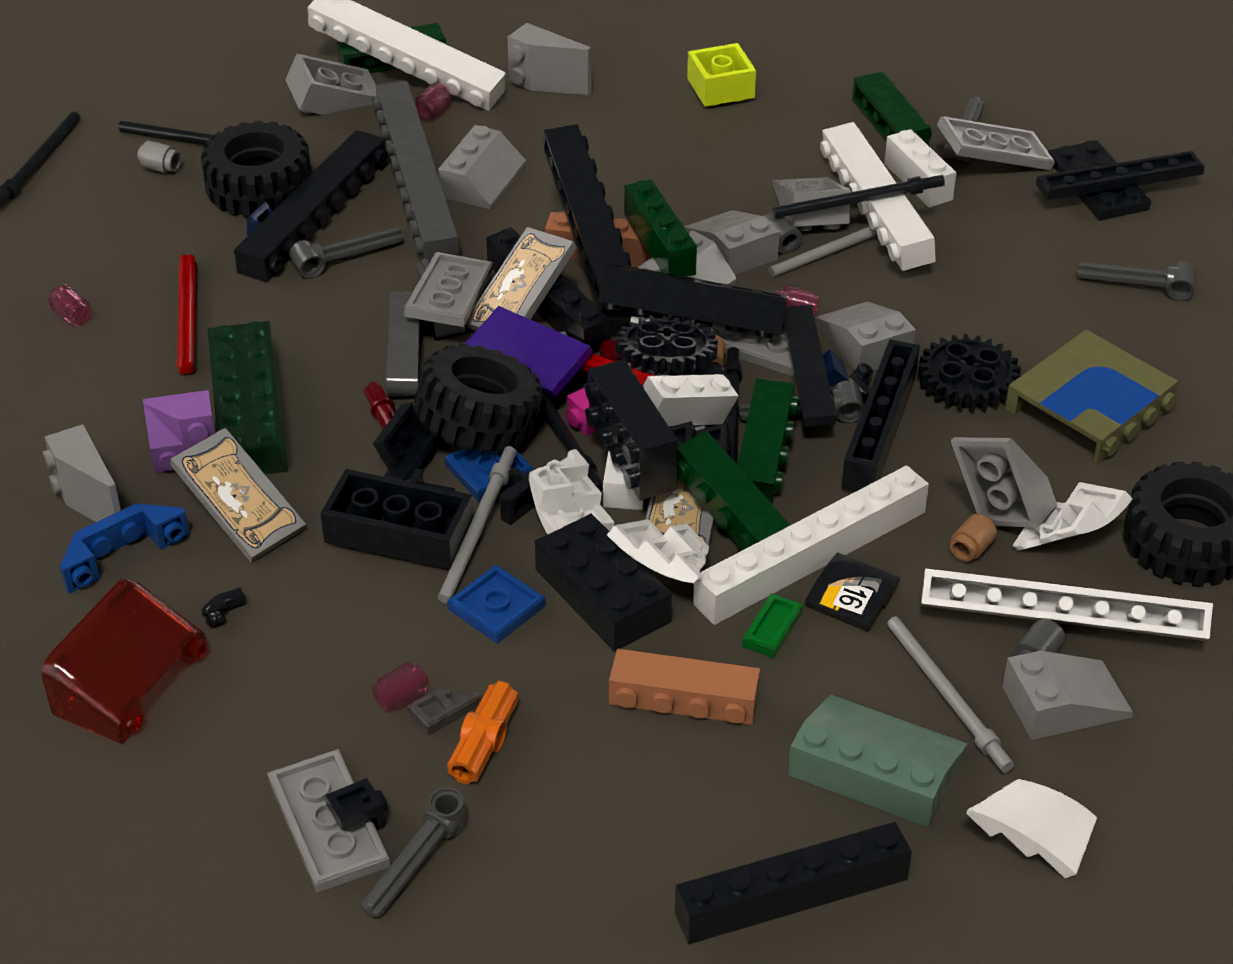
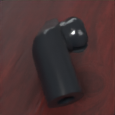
M860 363L857 369L852 371L848 381H853L859 385L863 403L865 404L870 392L868 385L871 381L870 376L873 374V369L866 363Z
M241 587L215 595L202 608V617L206 618L208 626L213 627L223 623L225 617L222 611L246 603Z

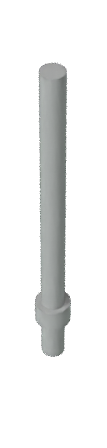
M866 227L770 266L768 272L775 278L873 238L878 234L875 230H871L870 227Z
M506 446L499 462L495 463L489 474L490 482L439 592L438 600L442 603L447 604V601L453 597L501 487L506 485L509 480L508 471L511 469L510 467L517 454V450L514 447Z
M895 616L889 619L887 626L975 737L974 743L984 755H989L1003 773L1009 772L1014 767V762L1000 746L1001 740L992 729H987L900 618Z

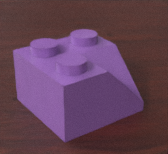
M209 390L143 399L155 473L173 471L174 469L170 465L171 458L216 433Z

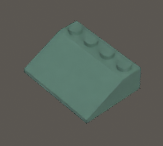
M830 694L808 716L790 746L788 775L929 828L967 750L968 743Z

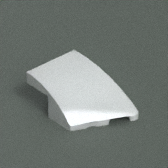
M576 449L569 451L567 458L559 462L554 459L548 462L546 466L539 467L529 473L534 504L547 534L591 513L609 531L614 527L615 522L600 505L602 493L588 477L589 464Z
M1079 482L1066 503L1056 502L1057 506L1038 528L1024 527L1012 546L1019 551L1097 530L1114 520L1128 506L1132 498L1124 490Z
M647 519L615 525L607 534L615 544L632 558L664 576L679 581L695 583L702 575L700 570L705 564V556L708 554L709 546L687 523L670 526L663 535Z
M1021 779L1011 782L1000 791L988 796L984 801L970 807L966 812L990 837L1002 832L1027 857L1039 853L1064 878L1077 874L1097 820L1093 813L1070 797L1049 787Z

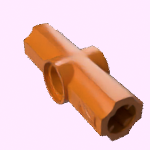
M497 681L495 684H490L476 711H470L466 715L460 732V741L447 764L448 774L452 775L457 782L469 785L471 782H477L492 752L498 753L506 736L507 723L519 701V693L509 683Z

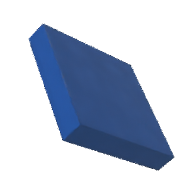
M460 449L444 456L445 466L473 497L480 502L490 482L489 474L495 463L499 462L502 453H496V451L480 453L479 450L472 449V451ZM517 451L510 468L516 467L525 474H529L534 468ZM509 480L506 485L501 487L500 492L509 487Z
M498 565L490 568L447 601L449 611L497 644L546 606V598Z

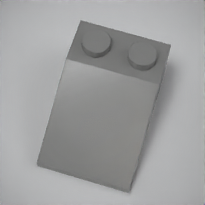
M529 23L524 24L507 36L510 83L530 91L577 95L591 94V47Z
M296 54L285 79L299 110L307 114L326 115L373 105L372 96H376V84L368 69Z
M828 177L773 180V187L780 206L850 192V189ZM850 204L786 216V218L799 231L812 230L813 226L823 225L824 229H839L840 224H850Z
M731 210L684 226L688 233L693 230L714 241L734 275L778 260L780 231L764 216Z
M863 302L815 317L816 325L854 370L857 369L860 363L868 364L873 370L878 369L889 339L914 344L916 329L901 312L871 302Z
M83 424L44 437L47 450L43 451L42 454L48 470L53 471V475L48 476L55 495L60 493L68 507L95 522L121 511L115 483Z
M954 437L951 440L976 513L989 517L995 526L1038 528L1057 506L1048 477L1012 438Z
M1036 651L1007 658L1002 687L1031 740L1124 720L1133 716V711L1102 660L1047 651Z

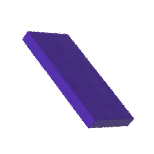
M498 306L465 343L471 347L480 345L485 346L489 350L494 351L496 349L502 351L504 355H511L517 358L519 363H525L530 367L531 372L537 375L543 393L554 398L593 354L589 345L501 306Z

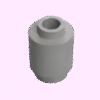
M150 140L141 145L137 153L138 160L143 168L166 174L176 172L180 167L182 159L180 151L176 150L175 147Z

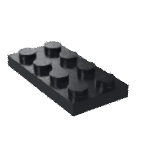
M1090 140L1084 143L1048 150V153L1055 161L1053 167L1058 173L1117 163L1098 140ZM1139 186L1078 195L1099 221L1148 211L1151 206V200Z

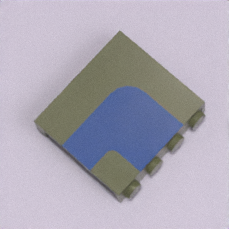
M1086 329L1011 383L1008 387L1005 409L1016 415L1029 404L1038 407L1097 442L1093 462L1098 464L1107 456L1115 454L1118 448L1127 440H1133L1145 426H1151L1163 412H1168L1174 407L1177 401L1176 390L1178 380Z

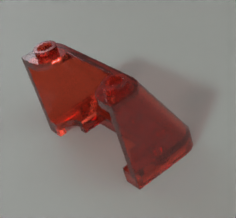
M128 578L119 580L45 659L41 674L51 714L123 745L143 724L144 715L140 700L178 658L187 664H193L205 655L208 649L205 633L140 583Z

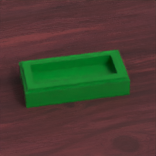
M771 593L742 638V647L775 658L801 616L803 604Z

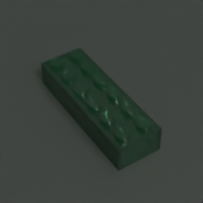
M270 321L207 328L216 431L218 432L226 428L265 475L289 472Z

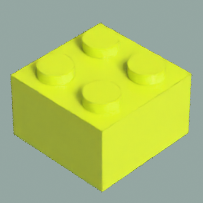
M738 43L688 51L687 79L704 107L717 106L734 101L741 102L745 99L755 98L756 69Z

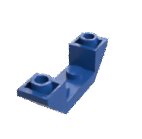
M136 503L76 531L60 565L67 593L71 594L100 580L96 559L146 535L150 537L160 550L190 536L186 511L181 507Z

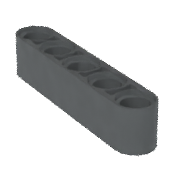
M394 291L389 293L386 370L388 397L416 396L420 381L421 320L404 317V307L413 291Z

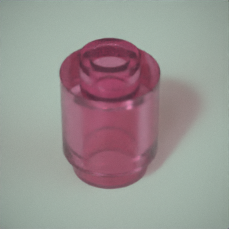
M430 84L415 99L419 118L423 120L435 118L450 104L451 96L448 89L442 84Z
M70 285L58 286L51 292L48 298L50 309L69 325L82 326L91 317L92 310L89 302Z
M785 285L783 290H777V293L787 296L786 307L812 305L815 318L820 296L814 295L813 291Z
M406 662L378 678L377 684L372 686V692L377 703L385 712L392 708L397 710L426 693L425 684L428 683V679L418 664L413 666L410 662Z

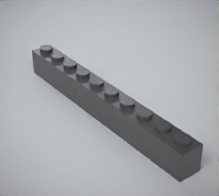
M408 81L376 85V96H372L373 109L377 115L378 126L381 127L382 137L385 138L392 173H395L397 189L399 188L401 204H404L406 220L409 221L411 237L414 238L416 254H422L423 259L426 258L428 262L432 260L436 252L459 256L458 236Z

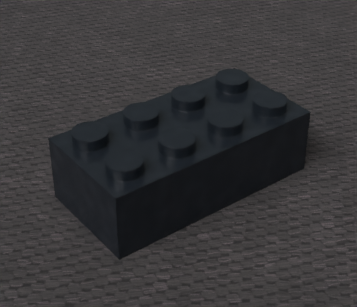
M623 359L588 369V383L585 384V393L589 401V408L585 409L586 420L590 427L596 429L601 446L603 448L607 447L614 467L620 468L627 488L633 489L639 501L677 490L678 440L626 360Z
M345 469L320 513L325 543L446 569L451 568L474 517L471 494Z
M591 513L535 540L536 571L613 652H616L617 648L621 649L671 623L672 593L643 564L632 558L607 536L610 531Z

